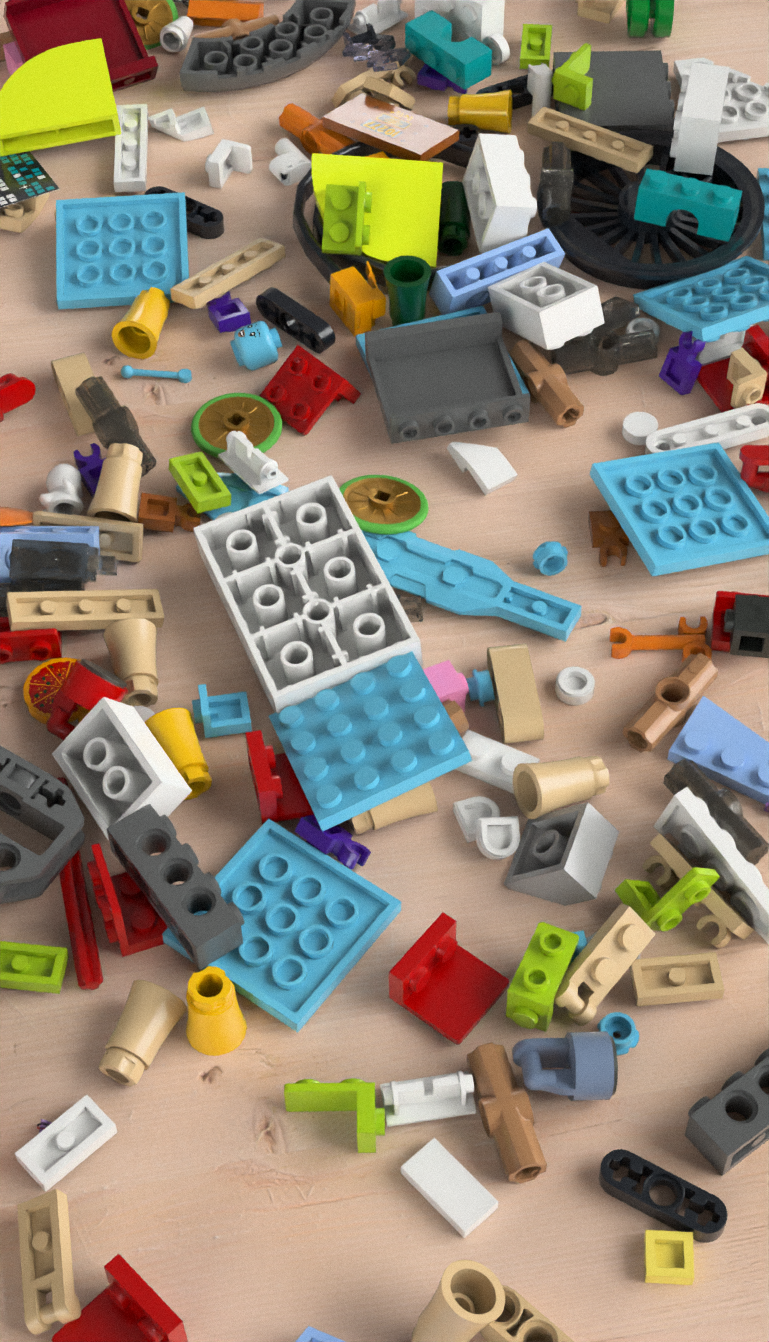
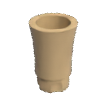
M113 443L109 446L106 459L103 460L100 478L87 516L133 523L138 522V495L143 453L139 451L138 447L127 443Z
M127 618L114 622L106 628L103 638L110 654L114 675L127 684L128 692L121 703L132 707L154 705L158 700L157 686L159 683L156 667L157 628L152 622L141 618Z
M578 756L544 763H520L513 772V791L516 802L521 812L529 819H536L561 807L589 800L592 796L605 793L609 785L608 769L599 756L584 758Z
M430 781L349 819L348 822L355 835H358L372 828L375 831L408 818L437 812V801Z
M134 980L117 1025L105 1045L106 1052L99 1063V1070L122 1085L129 1087L136 1085L144 1070L149 1069L171 1030L187 1012L185 1003L174 993L160 985L146 980Z
M458 1260L448 1265L443 1272L433 1297L418 1317L417 1324L412 1332V1342H469L482 1328L496 1320L504 1310L505 1293L496 1275L486 1266L472 1260Z

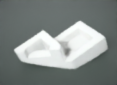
M205 107L178 117L175 116L172 108L148 117L153 128L184 142L214 134Z
M452 442L447 447V450L461 471L469 470L485 496L514 481L517 476L513 467L498 448L462 442Z

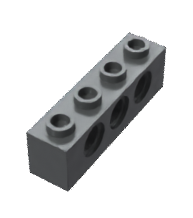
M148 804L107 828L111 851L199 970L243 944L241 926L245 922L240 910L233 902L227 904L220 895V886L210 872L204 874L198 867L199 861L195 852L188 843L181 845L176 838L177 833L172 822L165 814L159 816L151 804ZM153 853H161V854H159V855H154V856L151 855V854H153ZM179 881L184 882V883L179 884V885H172V884L175 883V882H179ZM198 911H207L203 915H194Z
M769 1048L757 1058L754 1063L755 1067L745 1074L741 1071L733 1074L723 1084L722 1091L712 1099L708 1096L701 1098L688 1112L689 1120L685 1136L721 1176L769 1140V1095L761 1090L762 1087H769ZM727 1113H740L746 1118V1120H733L727 1115Z

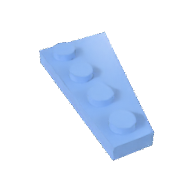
M703 696L669 749L667 760L766 805V802L769 803V742Z

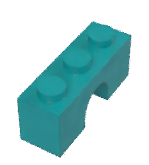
M433 10L405 24V47L410 53L465 90L491 76L492 49L472 36L464 41L451 42L452 23Z
M647 168L638 188L634 219L665 227L672 211L678 209L687 210L698 220L697 235L729 242L737 221L742 191L725 185L711 184L695 178H686L661 170Z

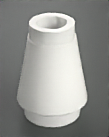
M181 16L161 29L160 42L165 50L180 52L185 49L193 30L192 20L187 16Z

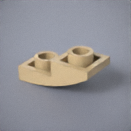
M50 192L0 209V229L18 233L24 232L42 211L50 196Z

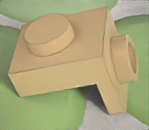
M743 348L731 352L727 379L734 385L730 403L734 409L754 404L762 399L767 372L761 367L760 363L753 359Z

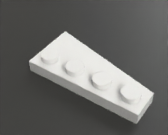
M688 787L684 788L673 796L653 827L663 836L670 833L680 843L677 847L689 860L695 858L704 868L715 869L720 877L713 886L720 891H727L731 895V905L769 944V889L763 883L759 870L752 863L747 862L736 849L732 836L726 830L721 829L709 815V809L701 798L694 796Z

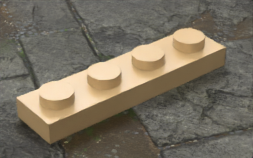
M544 106L527 125V133L635 173H638L653 156L652 145Z
M261 237L170 288L172 301L183 304L190 309L202 308L207 302L219 295H224L238 284L249 281L252 276L271 268L273 264L285 258V245Z
M158 589L7 592L6 606L10 631L55 628L57 631L106 629L114 622L127 618L148 620L156 628H161L164 622V613Z

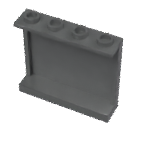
M661 50L591 51L590 68L585 76L593 78L591 105L584 111L554 99L555 111L613 132L639 129L674 132V100L670 99L671 81H667L668 63H663ZM554 52L553 74L558 67H561L570 58L573 52ZM559 145L560 152L568 150L567 147Z
M500 312L365 332L366 361L391 444L529 422L530 394H523L502 338L503 320Z

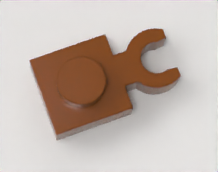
M141 493L137 523L144 524L143 529L173 533L174 526H180L185 531L194 532L193 528L200 526L201 513L197 514L191 503L183 506L177 505V497Z
M612 510L589 511L588 523L592 548H600L599 564L601 567H606L607 557L613 555L620 559L621 566H625L628 553L626 546H629V538Z

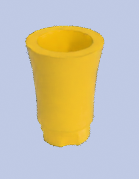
M511 89L494 93L449 96L447 110L448 125L472 124L482 130H493L510 134L513 115Z
M155 287L142 290L134 299L124 317L114 326L112 330L113 343L124 355L130 358L146 359L155 353L159 335L170 308V300L165 296L164 291Z
M170 708L158 712L146 720L144 723L192 790L184 800L197 798L200 794L209 790L212 780L208 773L209 767L202 754L195 733L191 712L184 708Z
M207 966L200 972H194L188 981L186 992L188 1005L187 1039L191 1046L202 1054L210 1056L227 1054L242 1043L247 1030L246 1019L236 999L235 987L232 981L226 977L225 971L218 967Z

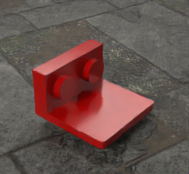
M755 325L745 331L744 342L741 348L753 359H756L767 372L763 398L756 403L769 405V338L759 325ZM730 358L702 366L697 376V381L721 413L734 409L730 405L734 385L727 379Z
M297 345L259 396L276 407L282 420L303 436H306L334 399L339 402L344 397L354 404L362 393L338 373Z
M261 730L246 732L249 767L262 825L268 819L280 822L314 815L286 753L274 755L273 746L264 745Z
M100 844L91 845L94 860L87 862V867L93 884L92 888L98 908L102 912L109 943L118 942L122 957L164 945L162 933L168 928L165 922L127 872L110 877Z
M442 912L389 971V998L454 1044L459 1045L509 988V979L459 946L456 940L457 921Z
M119 1253L104 1266L109 1285L81 1310L79 1318L68 1322L52 1336V1342H188L183 1321Z

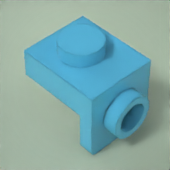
M206 684L198 685L200 699L192 700L195 724L203 723L205 738L252 731L247 692L207 697Z

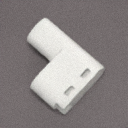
M544 63L536 66L528 65L527 90L533 96L532 118L543 106L550 109L553 72Z
M283 138L276 143L275 152L279 156L270 162L269 170L285 186L301 181L312 168V162L288 138Z

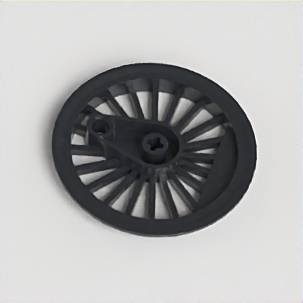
M639 129L618 131L616 133L653 146V156L645 165H657L659 170L669 174L695 178L699 181L725 185L741 190L742 196L737 220H740V225L735 224L729 242L697 235L698 220L687 210L678 209L672 211L665 227L635 220L634 214L638 188L645 174L644 166L636 173L637 181L631 182L621 167L568 149L548 166L538 186L537 210L544 229L549 228L563 249L564 257L581 271L594 278L633 289L648 290L680 278L707 273L736 260L756 239L764 219V197L756 178L741 161L718 146L712 175L674 171V169L667 171L668 167H675L676 159L670 157L672 138L674 136V132ZM608 169L621 189L599 172ZM586 179L600 190L582 184L580 181ZM569 192L587 200L565 197L564 195ZM563 210L574 211V212H580V213H569V214H567V213H566L565 211H563ZM619 241V243L614 248L611 247V245ZM633 242H637L630 261L623 254ZM658 243L661 244L673 263L662 264ZM644 244H649L653 264L639 263ZM699 245H702V246L707 247V248H709V249H712V250H714V251L708 253L706 250H704L703 248H701ZM677 246L694 259L686 260Z

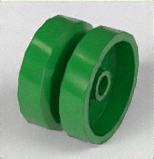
M626 0L628 38H643L648 29L649 19L654 38H669L673 24L674 0Z

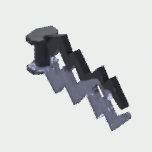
M370 23L366 24V32L350 37L349 33H343L345 49L342 52L343 57H353L354 62L369 60L367 67H373L374 72L398 69L397 63L392 62L398 61L399 66H403L411 57L410 51H407L406 47L394 49L396 42L393 35L376 34Z

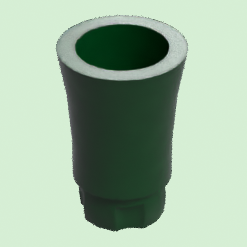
M447 181L442 183L437 248L441 253H446L448 256H458L468 247L471 216L463 183Z
M406 255L393 258L385 265L383 270L388 290L389 315L392 319V327L423 320L426 314L427 287L431 275L429 264L419 257Z

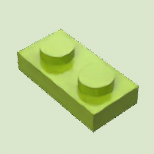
M523 24L519 69H528L529 64L536 66L541 65V63L549 67L552 25Z
M202 451L169 459L170 473L197 514L231 506L232 494Z
M0 941V988L60 994L69 959L67 948Z

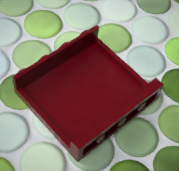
M8 0L5 2L3 17L23 63L58 46L101 38L113 92L155 79L159 65L154 55L148 56L125 0Z

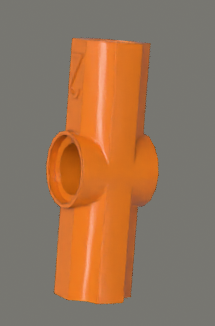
M293 103L285 106L279 117L280 126L298 137L303 148L311 155L312 153L319 152L332 154L347 145L356 143L345 135L323 127V117L318 119Z

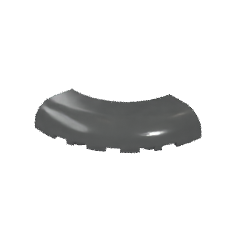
M296 0L292 7L283 15L282 22L276 26L270 23L260 29L251 31L248 37L241 40L233 41L232 36L193 38L180 70V81L183 90L195 92L239 90L271 83L303 70L325 55L342 37L353 18L356 0Z

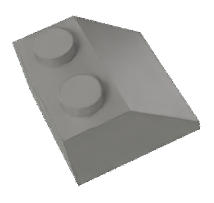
M588 802L550 812L536 819H528L504 885L511 890L564 906L596 899L601 890L602 880L609 860L613 855V848L619 831Z

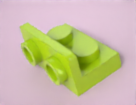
M359 181V186L326 184L322 253L361 256L362 245H369L370 225H364V212L371 213L372 192H366V182Z

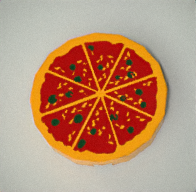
M69 657L51 659L38 665L27 676L23 686L25 704L33 718L46 725L51 715L56 693L76 660L80 659ZM78 704L68 722L78 719L79 723L90 711Z

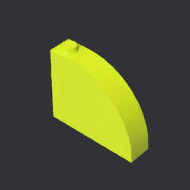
M101 38L58 46L33 57L9 77L0 91V157L121 134Z
M312 153L313 191L323 221L326 184L359 186V181L366 182V192H372L371 213L364 212V225H370L369 245H362V256L385 264L399 256H416L425 260L430 268H436L443 162Z

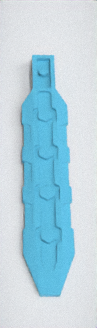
M217 472L232 494L231 506L203 513L210 519L215 520V518L223 513H234L289 492V488L279 485L259 495L235 473ZM177 485L176 491L187 499L180 486ZM361 530L391 587L424 598L428 604L458 615L497 616L565 642L581 617V605L515 582L493 561L460 549L451 550L418 538L416 533L410 531L398 534H376Z

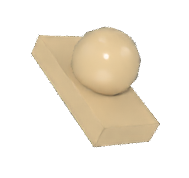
M370 75L366 77L363 87L376 94L373 98L397 107L400 105L410 110L413 109L416 101L413 96L391 83Z

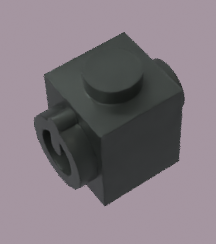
M736 594L733 609H726L724 618V632L730 633V654L769 658V597Z

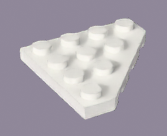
M706 58L674 61L673 72L680 88L683 74H690L692 62L713 65L714 62ZM729 68L718 143L769 136V83L761 86L751 82V76Z

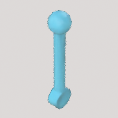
M129 365L121 368V375L127 379L132 376L173 378L178 379L182 383H188L192 380V373L189 369L171 372L133 369Z

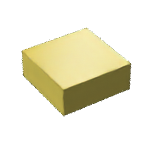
M645 1230V1283L693 1285V1232Z

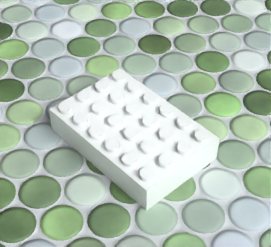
M332 475L193 528L200 556L274 713L278 714L288 706H296L313 698L322 690L332 689L351 680L358 673L375 669L387 663L394 656L404 655L412 651L420 666L423 667L420 639Z

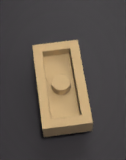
M716 952L635 959L629 967L636 1006L721 999L724 995L725 989Z

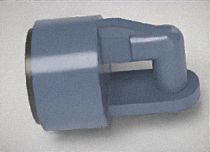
M607 1031L567 1032L565 1038L524 1039L516 1043L512 1049L513 1061L522 1068L524 1084L530 1090H542L563 1096L567 1095L570 1101L610 1100L616 1092L618 1080L617 1052L612 1036H609ZM542 1068H563V1069H546V1070H542Z

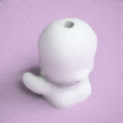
M69 464L55 466L48 473L46 480L49 493L41 494L39 497L40 503L45 507L43 511L79 515L84 507L81 500L83 497L81 474L77 468Z

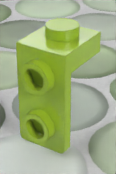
M584 43L577 51H574L570 58L555 70L552 76V84L554 85L553 99L584 111L591 105L593 78L585 76L590 68V44Z
M694 867L662 898L659 897L649 881L625 879L615 889V892L623 904L630 906L652 930L664 932L677 926L683 918L682 914L692 904L706 898L711 892L710 887L720 876L715 869Z
M545 922L538 923L507 991L505 1017L511 1018L517 1025L523 1028H536L544 1032L547 1031L553 1017L555 995L579 943V936L577 934Z
M350 1078L340 1083H320L313 1079H302L296 1083L284 1085L285 1107L288 1112L357 1111L358 1153H376V1136H385V1108H376L375 1082H365L361 1079Z

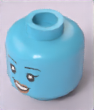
M257 321L237 329L234 333V340L230 341L239 366L245 365L251 371L275 363L278 360L277 349L283 347L276 327L269 329L264 321Z

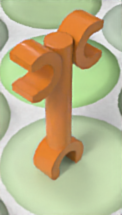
M700 616L699 627L691 628L686 624V618L680 617L678 635H632L625 628H611L609 641L623 643L612 644L611 657L623 659L630 655L632 650H683L682 663L690 654L697 655L702 653L711 659L712 650L705 644L708 620L705 616Z

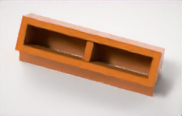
M189 0L187 17L196 26L221 27L229 19L236 18L241 22L262 18L264 2Z

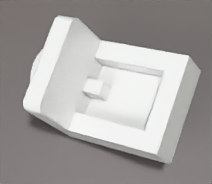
M222 139L214 152L209 154L206 159L205 170L209 175V186L221 189L233 170L249 174L253 169L251 147L247 144Z

